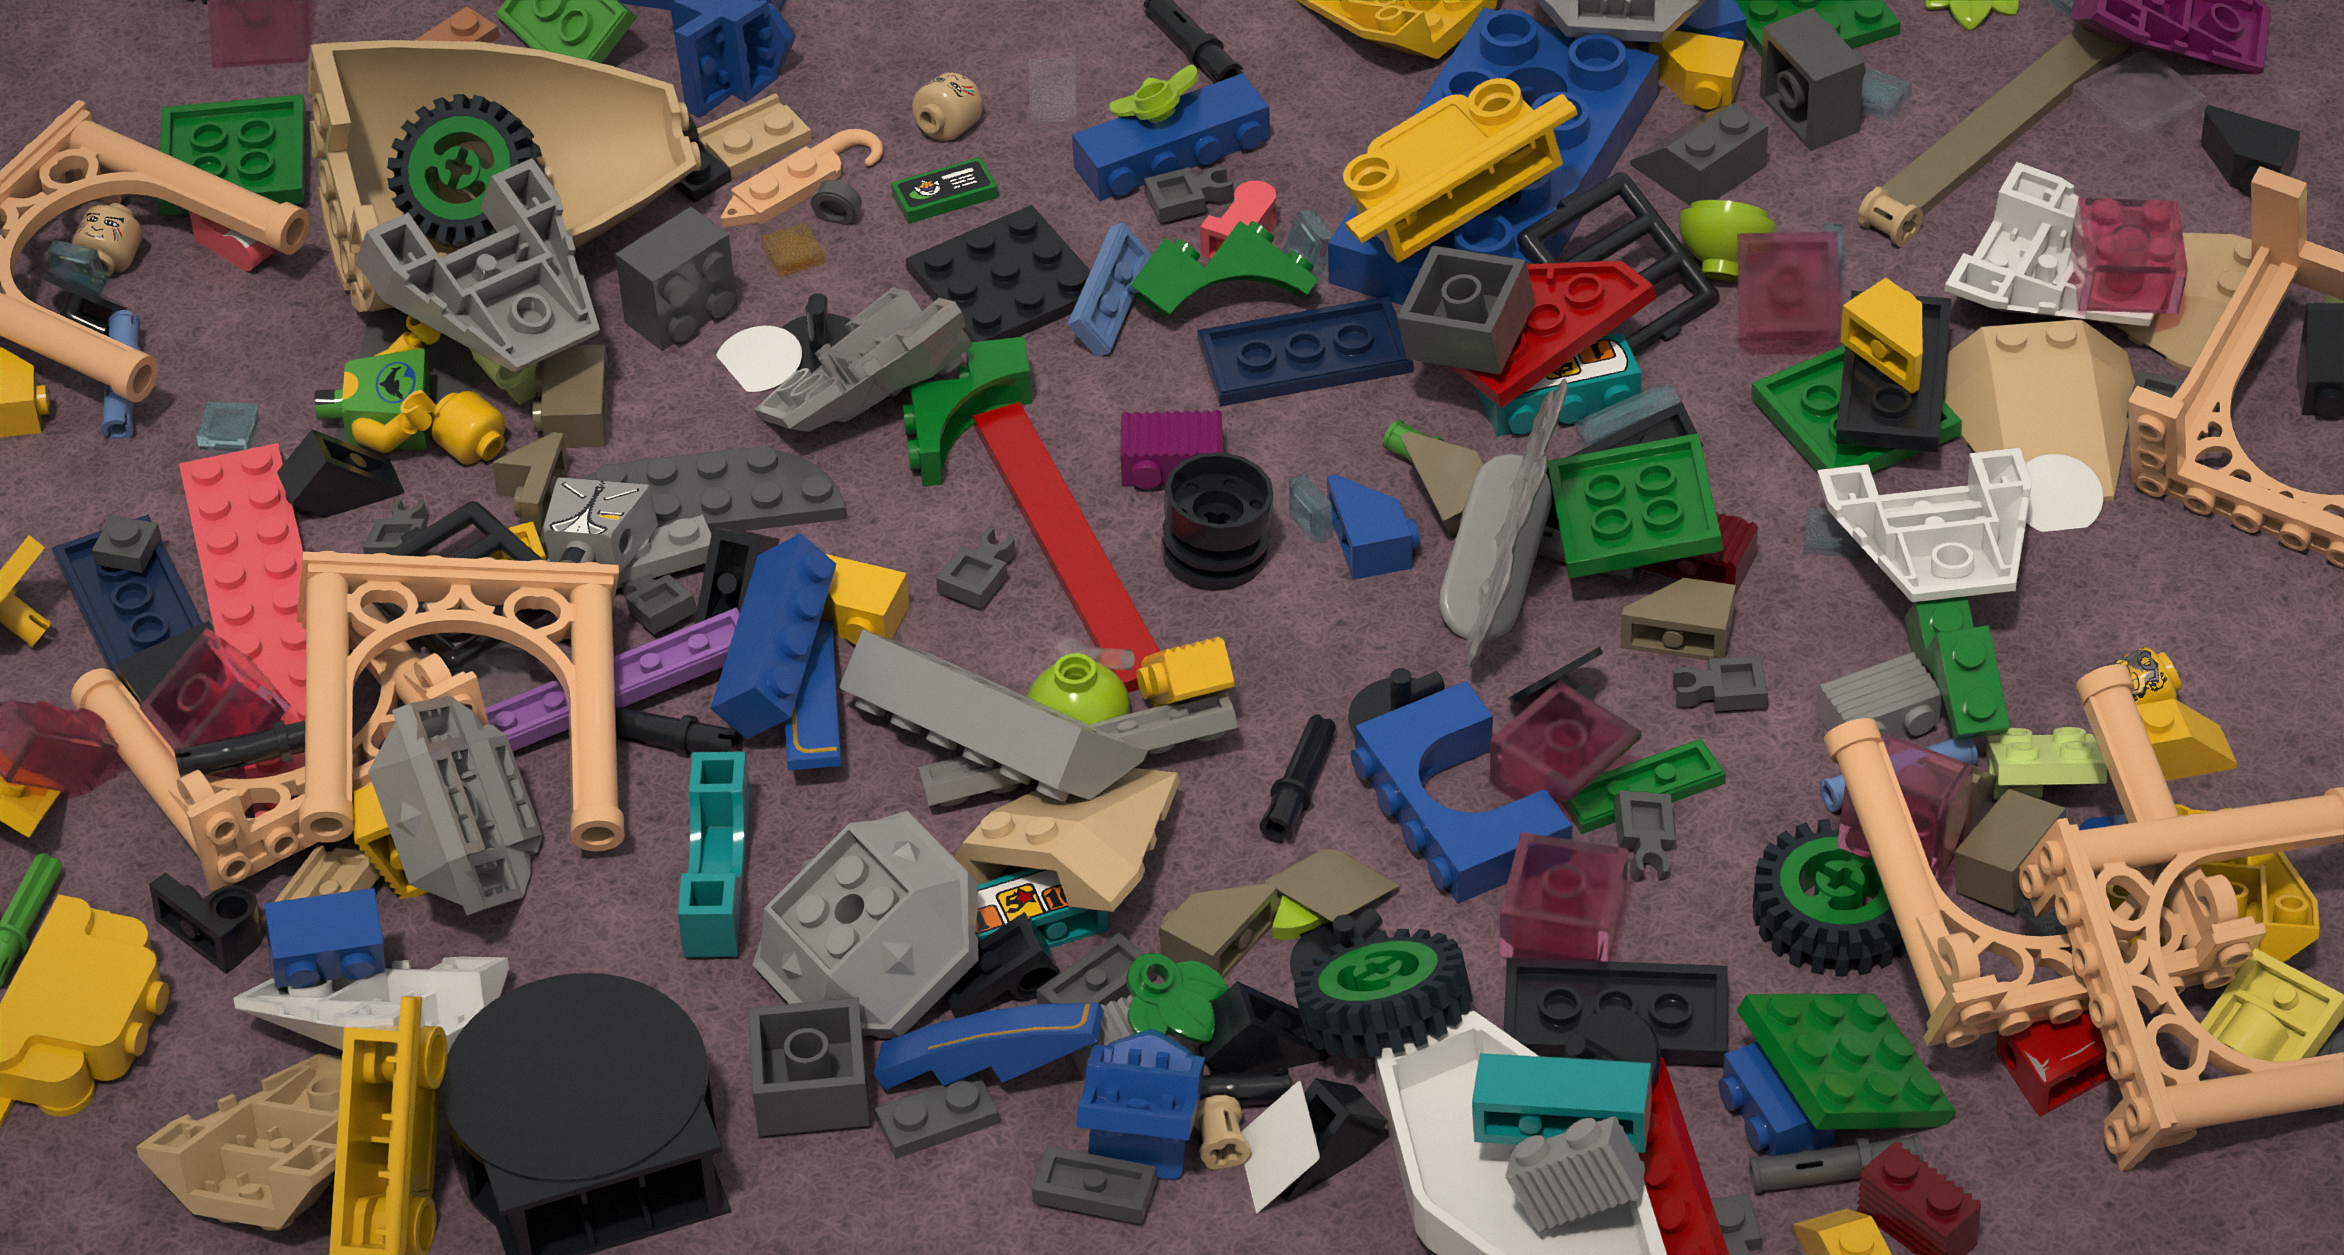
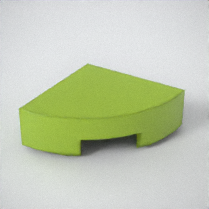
M1283 894L1272 926V939L1291 940L1300 938V933L1310 931L1330 921Z

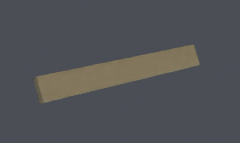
M2079 25L1882 187L1890 192L1891 198L1906 206L1914 204L1923 210L1924 216L2131 45L2111 41L2095 32L2087 31Z

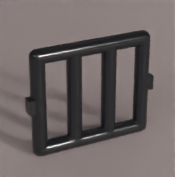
M1619 172L1580 196L1573 192L1561 199L1556 206L1557 210L1522 230L1517 236V242L1533 264L1557 263L1542 241L1619 195L1636 218L1563 263L1604 261L1649 233L1666 256L1638 274L1655 286L1676 272H1679L1695 293L1689 299L1625 338L1635 356L1660 339L1666 342L1679 334L1681 326L1715 306L1719 302L1720 294L1630 176L1624 172Z
M476 501L467 502L424 530H421L418 526L401 536L402 543L386 553L397 556H421L473 524L485 537L451 558H490L502 550L515 561L543 560ZM376 602L394 620L405 613L396 604ZM528 608L518 611L515 616L521 622L530 625L550 611ZM442 633L415 637L429 652L439 655L450 670L462 668L503 642L499 639L475 634L455 647Z

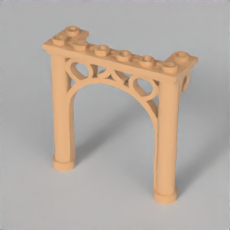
M77 100L0 170V230H3L4 238L0 235V284L3 292L0 293V336L111 386L112 391L120 397L131 402H140L149 395L156 383L159 366L155 357L39 306L26 298L18 290L13 281L14 269L21 251L30 238L50 220L77 205L95 199L108 204H120L130 194L147 195L166 200L287 255L295 253L304 244L310 230L311 218L307 210L292 203L284 202L279 204L94 123L91 112L87 111L86 103Z
M303 552L297 606V623H302V629H306L305 800L299 807L300 832L306 838L317 842L340 841L353 832L352 692L355 682L365 666L384 650L405 640L438 633H469L488 636L513 644L535 656L556 676L565 692L569 710L571 840L577 847L588 851H606L620 845L625 837L624 815L618 809L612 621L619 565L599 564L596 562L562 563L545 560H496L488 557L468 559L444 558L437 555L421 557L397 556L386 553ZM374 602L393 603L401 607L405 613L403 616L386 624L368 616L362 608ZM418 602H436L426 604V612L418 613ZM489 605H504L502 616L495 615V607ZM522 609H544L552 612L558 620L550 625L534 630L521 622L515 614ZM349 625L357 633L366 637L353 650L350 656ZM562 639H571V661L555 643Z
M369 603L362 608L368 616L386 624L390 623L373 603ZM349 625V648L353 651L366 637L357 633ZM406 641L393 645L373 658L366 665V668L381 685V694L373 715L365 726L352 738V792L372 784L368 771L380 750L378 747L384 738L387 737L395 722L392 710L398 708L399 699L407 705L413 702L452 696L469 708L484 726L488 725L482 694L475 673L470 671L465 674L463 671L452 677L448 667L439 655L433 653L421 659ZM104 668L91 670L81 676L73 686L71 692L73 706L86 721L96 725L200 858L208 889L211 892L224 886L233 885L317 843V841L306 838L299 829V807L305 800V766L283 774L254 779L204 776L199 770H195L180 778L174 747L113 671ZM366 759L367 763L360 766V763ZM253 803L278 804L274 809L258 817H245L244 812Z
M2123 664L2108 665L2084 675L2077 681L2075 686L2128 823L2179 816L2132 696L2135 686L2127 666ZM1871 718L1855 719L1830 730L1823 739L1831 761L1838 763L1931 1015L1926 1023L1928 1030L1924 1035L1927 1047L1946 1042L1950 1048L1961 1047L1974 1042L1981 1034L1999 1031L2001 1036H2009L2026 1030L2034 1022L2050 1019L2052 1024H2061L2079 1017L2084 1010H2088L2090 998L2083 977L2079 976L2074 969L2071 954L2073 947L2068 933L2055 936H2025L2001 931L1985 925L1963 912L1942 891L1930 869L1876 721ZM2169 863L2137 867V871L2152 883L2154 875L2157 879ZM2199 865L2188 869L2172 882L2164 899L2167 908L2162 906L2159 928L2165 937V946L2161 947L2167 973L2177 994L2182 993L2186 987L2203 984L2206 989H2214L2232 982L2236 978L2237 971L2245 961L2253 956V950L2267 933L2264 923L2255 924L2253 916L2238 919V903L2229 880L2221 874L2205 877ZM2129 893L2126 900L2114 913L2124 920H2129L2130 918L2138 919L2142 906ZM1947 928H1948L1949 930H1951L1952 932H1954L1955 934H1951V935H1950L1949 932H1948V930H1947ZM2116 939L2124 964L2127 965L2130 960L2129 948L2131 944L2127 940ZM2182 944L2184 950L2177 951V949ZM1987 950L2007 957L2017 969V979L2012 982L2002 981L1997 983L1994 974L1980 977L1979 957ZM2033 958H2035L2036 967H2047L2055 970L2062 978L2028 985L2032 980L2035 970Z
M2344 787L2331 788L2321 796L2080 831L2077 824L2069 825L2067 818L2057 819L2020 865V887L2024 896L2030 899L2035 917L2046 916L2051 908L2055 907L2059 922L2066 926L2073 947L2072 962L2074 969L2079 976L2083 977L2090 998V1016L2093 1024L2100 1028L2107 1049L2106 1061L2109 1073L2113 1079L2118 1081L2123 1096L2121 1102L2103 1120L2105 1124L2104 1139L2106 1146L2112 1154H2115L2121 1172L2133 1169L2138 1162H2141L2154 1149L2181 1144L2197 1135V1128L2344 1104V1052L2292 1061H2266L2244 1055L2220 1042L2206 1031L2187 1010L2171 983L2162 956L2159 932L2160 915L2166 893L2172 882L2188 869L2210 862L2344 843ZM2169 863L2153 884L2140 872L2133 869ZM2119 885L2131 893L2142 906L2137 920H2124L2112 911L2109 899L2106 896V886ZM2138 935V939L2129 948L2130 960L2125 965L2116 939L2130 940ZM2136 998L2148 1007L2151 1014L2160 1011L2161 1015L2154 1017L2145 1026ZM2157 1033H2170L2191 1049L2188 1069L2177 1070L2163 1061L2160 1049L2156 1043ZM2207 1062L2233 1075L2200 1081L2198 1078L2205 1069Z

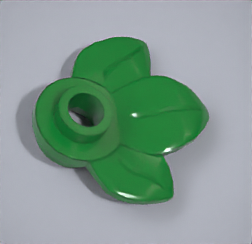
M1147 953L1136 958L1131 964L1126 977L1127 987L1133 997L1127 1013L1132 1031L1136 1034L1155 1029L1165 1035L1166 1031L1169 1030L1191 1041L1204 1044L1209 1043L1213 1037L1215 1016L1211 1002L1217 1000L1229 989L1223 977L1208 965L1191 960L1175 963L1169 957L1159 953ZM1153 972L1163 978L1164 983L1155 984L1151 982L1147 973Z

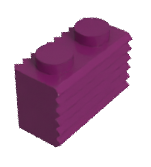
M1217 409L1212 413L1208 410H1205L1203 413L1195 410L1193 413L1187 410L1180 413L1176 410L1171 414L1166 410L1162 414L1158 411L1152 414L1147 411L1142 414L1137 411L1133 414L1125 411L1121 414L1120 459L1122 486L1152 489L1158 485H1166L1170 472L1183 460L1202 453L1223 452L1222 412Z

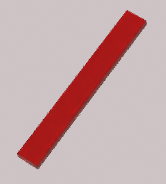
M1016 402L974 415V429L1105 666L1120 677L1127 693L1140 690L1137 681V669L1142 668L1141 662L1144 657L1160 652L1021 403Z

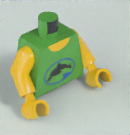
M408 315L406 326L411 333L408 331L404 332L388 349L372 357L350 360L345 364L343 389L315 391L317 420L343 419L347 441L355 446L369 447L381 453H389L394 449L428 450V433L432 422L430 413L435 411L436 404L431 400V379L426 350L422 348V342L427 345L437 342L441 332Z

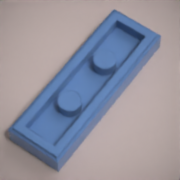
M1123 222L1109 228L1067 323L1069 328L1095 356L1102 357L1111 352L1134 299V295L1128 292L1127 289L1152 256Z

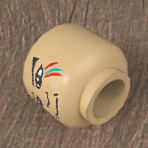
M946 72L938 75L917 91L914 95L912 109L917 125L926 135L936 140L950 141L958 138L979 121L983 105L979 89L973 81L960 73Z
M110 203L109 205L90 207L84 214L72 239V249L77 256V262L87 272L100 277H109L113 273L125 272L131 265L143 241V229L135 219L134 213L124 205Z

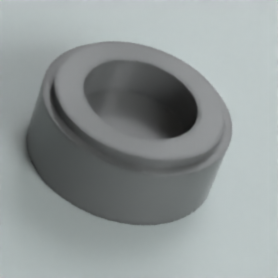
M837 180L821 182L811 199V207L820 219L842 225L853 223L862 206V199L858 192L850 185Z

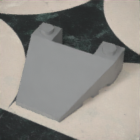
M533 158L491 176L480 208L497 233L448 255L439 257L409 213L366 231L356 263L383 302L515 373L598 335L600 331L584 275L579 274L574 253L576 249L572 236L567 234L562 218L564 209L560 196Z

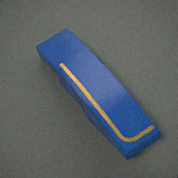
M832 621L819 622L792 716L785 721L788 770L841 766L840 724Z
M1099 1003L1036 1004L984 1011L931 1024L882 1042L873 1074L884 1090H887L932 1070L944 1087L991 1066L1003 1083L1096 1043L1104 1010Z

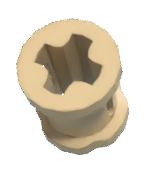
M1876 187L1868 193L1858 211V223L1866 229L1875 227L1889 235L1891 242L1899 247H1902L1917 234L1923 220V210L1914 204L1906 206L1891 198L1890 192L1883 187Z
M1215 1095L1200 1101L1194 1127L1201 1132L1203 1144L1199 1152L1201 1160L1209 1169L1215 1170L1239 1166L1250 1156L1249 1142L1241 1134L1239 1126L1242 1117L1241 1106L1234 1097Z

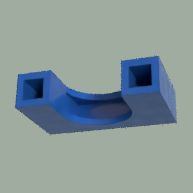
M1468 681L1356 725L1355 749L1350 754L1357 775L1362 780L1368 779L1376 790L1377 799L1383 812L1387 816L1393 815L1402 827L1405 842L1410 850L1414 853L1420 852L1427 861L1430 876L1436 887L1440 890L1446 888L1457 904L1571 857L1573 826L1546 789L1497 809L1478 813L1461 812L1445 807L1435 801L1425 791L1424 785L1434 775L1487 753L1492 749L1493 716Z

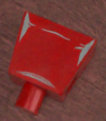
M2089 1009L2084 1010L2079 1017L2061 1024H2052L2051 1020L2047 1019L2034 1022L2026 1030L2009 1036H2001L1998 1031L1996 1054L2040 1117L2112 1078L2107 1067V1049L2100 1028H2097L2092 1022Z

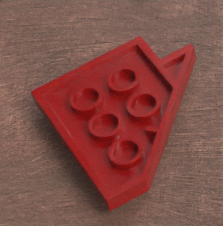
M1623 261L1527 264L1535 303L1501 374L1450 367L1500 408H1503L1656 300L1654 285Z

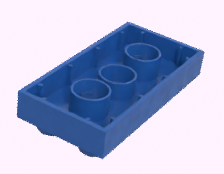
M1483 7L1411 117L1447 96L1464 95L1469 97V94L1476 86L1496 78L1509 79L1515 82L1520 88L1523 100L1533 110L1563 94L1568 101L1573 103L1578 115L1553 129L1563 165L1521 189V200L1514 206L1508 207V198L1503 200L1504 207L1494 205L1399 263L1387 253L1384 243L1376 235L1361 244L1347 230L1345 222L1358 215L1353 204L1328 242L1329 284L1376 298L1389 296L1391 302L1403 305L1432 246L1526 260L1527 264H1533L1517 242L1518 234L1557 210L1556 206L1561 199L1573 192L1580 196L1608 178L1658 97L1659 56L1625 47L1618 39L1605 34H1588L1580 38L1566 37L1560 28L1536 22L1532 16L1523 11L1514 9L1496 11ZM1582 218L1542 241L1555 260L1561 254Z

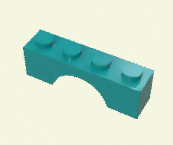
M692 752L689 783L688 873H681L678 921L684 957L738 956L751 801L746 752Z

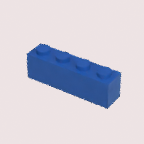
M1242 73L1181 95L1179 103L1174 107L1175 112L1165 120L1152 123L1148 119H1138L1136 115L1119 117L1072 134L1074 168L1099 201L1116 195L1123 196L1135 188L1144 186V178L1188 167L1193 168L1202 164L1208 165L1221 157L1243 149H1253L1261 143L1270 140L1268 104Z
M801 533L757 556L711 705L713 712L746 739L791 718L835 571L836 563Z

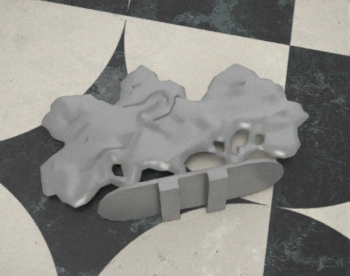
M1566 378L1561 381L1556 393L1553 389L1544 398L1540 411L1534 418L1530 435L1527 437V451L1524 456L1508 453L1495 456L1483 464L1474 478L1468 501L1464 506L1457 537L1445 568L1446 573L1440 589L1439 607L1443 620L1455 634L1466 639L1465 656L1469 667L1479 658L1483 643L1499 638L1510 631L1518 618L1551 509L1553 490L1546 474L1548 456L1545 453L1557 426L1567 395L1568 385Z

